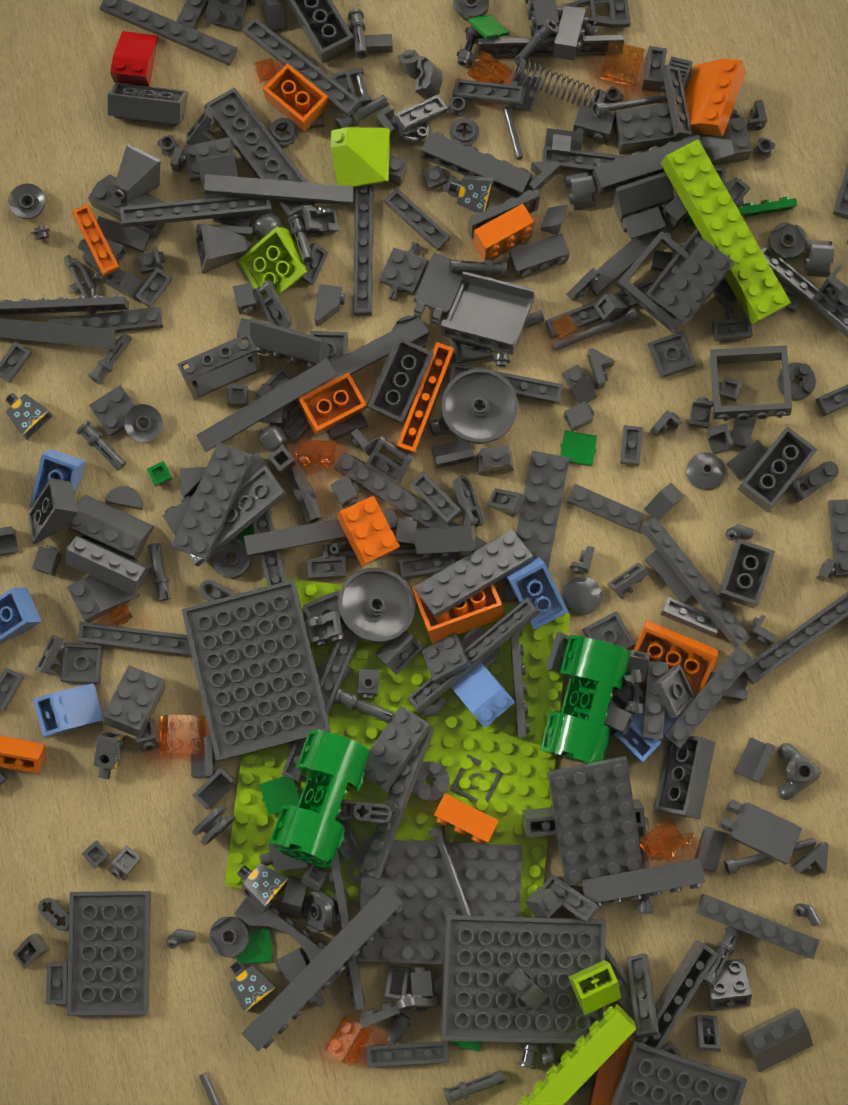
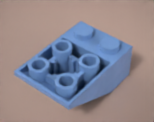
M94 683L32 699L43 737L48 739L104 720Z
M645 702L643 704V713L633 714L634 719L627 734L624 735L616 731L612 735L639 763H642L666 739L664 735L677 720L676 717L670 718L665 708L663 741L643 739Z

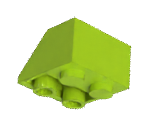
M605 960L568 977L584 1015L621 999L616 976L611 964Z

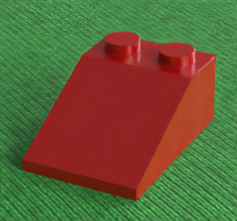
M122 31L113 54L110 69L114 83L121 82L150 86L158 35Z

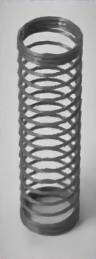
M521 58L519 60L513 74V81L515 80L519 83L523 71L529 63L528 72L523 82L524 85L527 81L530 70L534 66V72L528 85L530 87L534 75L540 67L539 76L534 85V89H536L540 76L545 70V76L541 83L539 91L542 90L543 85L545 83V79L551 71L550 80L546 86L545 93H547L553 76L556 74V80L552 87L550 95L553 94L554 89L556 87V83L562 75L561 84L557 90L556 98L560 93L564 80L567 78V84L562 93L561 100L565 96L569 83L571 82V80H573L572 87L566 99L567 102L571 97L575 84L578 82V87L572 99V104H574L578 91L583 84V91L579 97L577 106L580 105L584 95V91L588 86L589 91L584 100L583 106H586L590 92L593 90V88L594 95L588 107L591 108L594 102L604 101L606 93L605 91L601 89H598L596 91L595 87H592L590 89V85H587L585 87V83L583 82L580 84L579 80H577L574 83V79L572 78L569 80L568 76H566L563 79V74H560L559 76L557 72H554L553 74L552 69L547 72V68L545 67L542 69L541 65H539L536 68L535 63H533L532 65L530 61L526 63V59Z

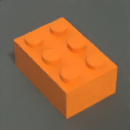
M288 63L263 88L265 99L305 132L330 107L328 96Z
M521 204L475 229L473 244L484 262L487 259L492 261L503 251L508 252L516 244L528 241L532 236L534 221L525 206Z
M349 372L298 398V405L316 436L365 411L367 407Z
M374 495L339 511L336 516L362 568L399 549L400 546Z
M444 794L434 814V817L437 818V823L445 827L447 824L455 827L453 831L463 836L465 833L472 835L471 840L481 845L483 842H489L499 821L447 794Z

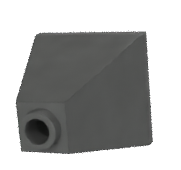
M128 144L125 148L114 184V195L120 200L129 201L158 188L160 185L161 160Z
M205 223L200 225L196 241L201 273H206L239 259L250 250L249 240H246L245 236Z

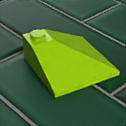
M346 127L331 131V152L338 185L357 188L389 182V128Z
M282 227L274 228L237 260L255 289L262 287L264 282L270 280L278 296L307 273L296 241L289 230Z

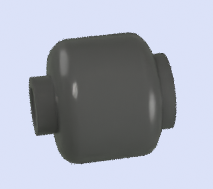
M271 423L260 432L259 440L268 452L276 451L282 445L286 446L284 442L287 440V435L279 425L273 426Z

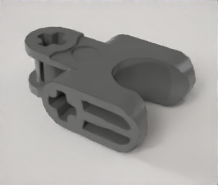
M342 799L340 813L335 819L386 823L391 819L392 811L389 806L383 804L354 802ZM362 808H365L367 814H364V816L359 814V810H362Z

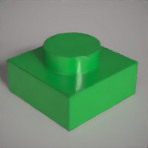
M164 461L147 468L155 487L173 479Z

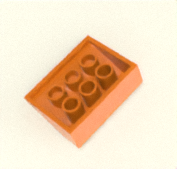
M723 58L694 65L684 92L692 133L723 137L746 75L741 60Z
M493 584L437 618H434L416 593L415 586L411 587L432 644L453 633L458 635L505 617L502 603Z
M648 620L645 621L633 649L650 653L649 661L668 663V671L674 665L680 664L695 697L704 688L718 658V649ZM647 668V673H646L645 682L642 681V683H639V685H642V686H644V687H646V688H647L648 668Z

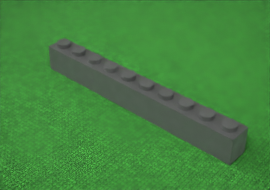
M386 884L241 1034L258 1052L262 1047L266 1050L274 1042L272 1037L276 1033L281 1035L288 1027L286 1023L291 1018L295 1020L303 1012L300 1008L305 1003L310 1005L317 997L315 993L320 988L324 990L331 983L329 978L334 973L338 976L346 968L344 963L348 959L352 961L360 953L359 947L362 944L367 946L374 939L372 934L377 929L379 931L384 929L388 924L386 920L391 914L395 917L403 909L400 906L403 900Z

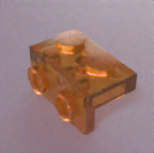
M482 50L472 63L467 74L476 81L504 84L512 70Z
M346 1014L325 1050L340 1062L351 1066L357 1060L363 1045L368 1042L372 1030L368 1027L362 1028L358 1021Z

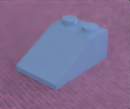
M52 449L44 452L41 455L29 507L33 506L50 478L72 482L73 490L76 494L86 461Z
M540 557L506 576L519 603L528 598L540 612L530 621L534 630L568 613L562 597Z
M11 588L0 596V644L32 629L42 622L28 588Z
M482 662L451 687L484 728L515 703V700Z

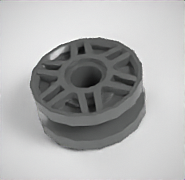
M224 804L211 812L192 831L195 836L203 832L206 834L201 840L203 846L215 839L235 820L233 814L225 818L222 817L227 809Z

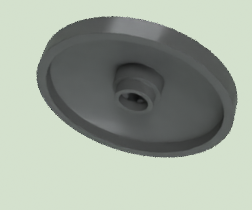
M471 369L457 375L448 384L442 397V415L447 427L455 436L469 443L486 444L500 439L511 429L517 416L518 400L514 388L505 377L492 370Z
M367 568L354 573L346 580L338 596L337 608L341 622L353 636L368 643L381 644L391 642L406 632L414 618L415 599L409 585L396 573L383 568Z

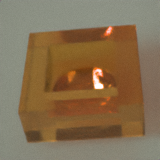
M272 58L255 62L260 82L270 80L277 74Z
M568 313L551 323L560 339L577 331V327Z
M127 603L109 611L112 622L116 627L127 623L133 618Z

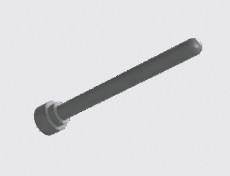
M666 94L609 104L598 101L592 104V112L595 117L604 116L608 111L667 102L668 100Z
M632 307L627 309L623 316L553 344V349H561L625 322L627 324L638 322L636 310Z
M644 817L645 826L641 827V857L643 868H648L649 819ZM649 893L642 894L643 898H641L639 905H637V913H653V905L649 901Z
M444 826L429 831L431 839L434 838V841H437L462 914L471 915L444 839L446 838V830Z
M810 838L796 842L793 852L816 845V839ZM759 853L739 860L737 858L725 859L724 865L728 875L737 873L741 867L771 858Z

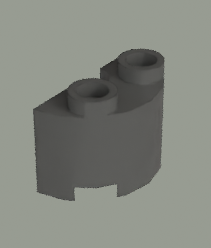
M418 56L417 69L421 71V75L416 78L415 92L424 99H428L440 93L443 81L442 71L426 57Z
M590 172L566 176V188L569 187L571 193L568 194L570 205L573 204L574 211L596 207L594 199L595 186Z
M312 205L302 207L305 226L309 235L323 236V232L332 231V233L340 230L335 209H328V207L316 209Z
M807 240L805 251H808L809 258H805L804 262L807 276H830V263H833L834 246H831L832 241Z
M332 611L324 614V616L305 620L310 643L324 646L329 644V640L333 642L343 640L338 611Z

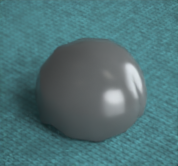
M272 212L259 214L254 222V235L259 240H262L274 228L282 227L281 219Z

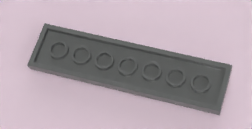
M235 87L205 104V109L208 108L213 111V120L227 138L230 137L232 145L258 179L308 183ZM274 199L288 218L303 211L302 207L316 204L313 202Z
M532 451L524 491L525 499L521 506L516 535L533 555V559L540 557L548 569L570 458ZM507 580L503 598L518 601Z

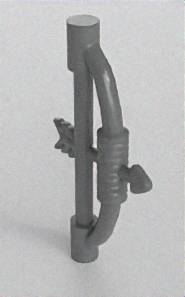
M70 255L65 256V263L76 283L69 286L72 288V293L80 289L82 296L88 298L83 285L87 284L89 290H91L92 298L96 296V285L93 280H99L101 275L94 273L92 277L90 272L79 261L73 260ZM75 265L83 272L82 275L85 281H80L74 268ZM90 311V312H89V314H95V313H96V311Z

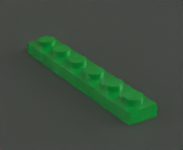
M786 196L772 202V199L761 201V204L754 205V202L743 204V207H738V210L742 217L791 210L797 206V199H790V196ZM690 215L685 218L686 227L695 225Z

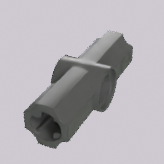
M302 465L291 467L287 472L293 485V492L298 505L301 506L307 524L316 522L322 518L304 467Z

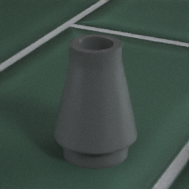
M402 1012L394 1015L386 1039L393 1044H397L401 1036L410 1027L411 1018Z

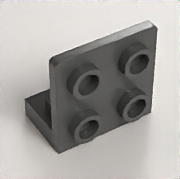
M743 959L726 960L714 986L708 985L710 1011L747 1007L751 1004L752 992Z

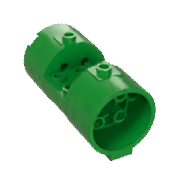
M577 635L569 636L560 673L570 679L561 713L551 711L549 713L540 750L584 764L603 761L606 748L611 739L610 734L612 730L610 727L603 725L604 720L607 718V708L612 698V690L622 691V687L625 684L624 675H626L631 651L596 639Z
M319 729L310 730L296 766L307 777L298 806H282L269 844L274 848H278V852L295 860L308 863L315 862V866L330 868L336 851L344 840L345 832L344 826L337 822L335 818L340 813V804L346 793L358 792L361 788L364 769L370 751L362 744L344 736L323 732Z

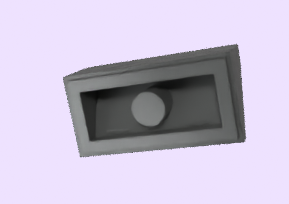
M392 34L364 35L367 53L393 52Z
M547 129L545 146L552 147L553 134L572 136L570 149L581 151L583 132Z
M568 205L549 207L540 230L558 235Z
M361 412L329 429L333 441L351 434L356 428L359 431L368 427V423Z
M756 440L732 458L726 465L739 479L754 468L766 452L759 440Z

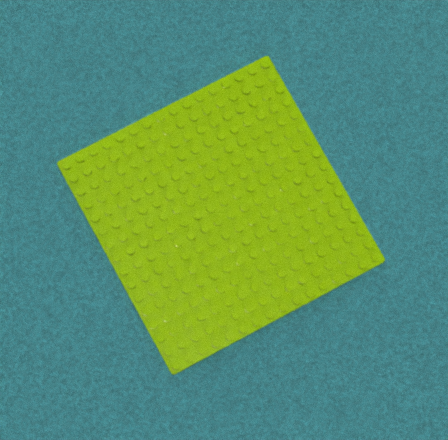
M266 578L264 580V587L267 586ZM295 580L304 620H308L303 608L304 604L335 591L340 593L343 585ZM415 600L414 618L407 631L425 649L433 644ZM501 602L505 616L519 605ZM568 611V613L535 630L530 622L522 628V637H519V643L523 644L524 656H520L521 664H525V675H522V683H526L527 695H523L524 703H528V714H525V722H529L530 734H526L525 739H517L515 703L484 728L452 688H449L440 696L447 702L438 715L432 717L421 716L407 697L431 678L422 650L395 675L376 656V653L386 643L374 644L359 640L349 664L353 670L340 687L353 695L355 693L358 694L359 669L379 670L378 695H374V698L369 699L362 698V695L358 694L359 698L392 711L390 720L401 705L432 726L434 733L423 762H437L446 769L450 781L445 794L499 820L489 842H483V844L522 845L520 917H535L525 900L544 884L548 836L527 837L523 830L522 810L551 807L547 772L555 770L556 756L540 750L550 711L560 713L564 677L547 670L546 665L556 632L568 635L570 612ZM500 620L491 622L478 628H484L489 630ZM469 631L458 634L461 644L463 642L464 636ZM509 638L500 646L497 659L491 665L486 666V668L515 700ZM329 640V644L324 646L310 643L316 668L329 662L337 641ZM333 703L328 714L331 728L329 733L354 740L365 746L369 751L388 724L356 709L349 710L347 706L339 703ZM288 743L241 755L234 808L235 820L232 824L225 877L226 887L241 889L245 880L237 875L239 870L245 865L254 871L261 864L259 856L270 852L268 844L280 812L268 816L265 802L262 801L263 796L259 784L283 777L281 773L291 752ZM467 755L482 761L481 764L473 762L470 758H467ZM461 767L465 770L456 788L479 799L477 803L450 790ZM494 767L500 770L502 775L487 803L485 798L497 776V773L491 771V768ZM473 773H480L484 777V779L482 780V778L479 775L472 776L470 782L469 777ZM302 776L300 782L295 781L296 787L299 788V797H301L306 783L304 776ZM363 776V784L359 791L347 792L343 800L385 805L390 789L387 792ZM427 776L424 784H429L430 787L434 786L435 778ZM470 784H472V785L475 786V787H479V788H478V789L472 788V787L470 786ZM412 791L394 840L434 841V838L431 839L429 831L443 826L437 823V818L434 817L443 797L435 801H426L417 797ZM362 808V810H359V814L364 816V814H367L365 808ZM348 821L363 851V838L372 839L378 823ZM447 824L446 827L444 826L446 830L445 842L477 843L471 840L472 835L465 833L463 836L453 831L455 827ZM338 849L347 901L360 902L361 880H353L348 874L350 865L360 854L344 861ZM274 864L267 866L270 869L276 871ZM362 864L358 868H352V870L354 871L352 875L354 877H356L357 875L361 876L360 870ZM309 867L276 872L288 879L289 876L302 879ZM318 867V868H320V869L326 871L327 873L332 872V868H331V867H330V868ZM328 874L319 891L324 892L328 898L333 899V892H336L335 885L330 883ZM307 886L305 896H309L310 892H315L316 890Z

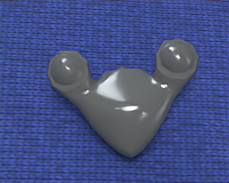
M783 743L779 746L778 755L783 759L790 760L786 768L790 784H782L778 787L779 797L787 801L814 783L822 772L814 762L800 753L792 744Z

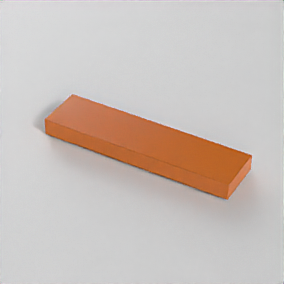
M89 204L71 211L103 277L120 270Z

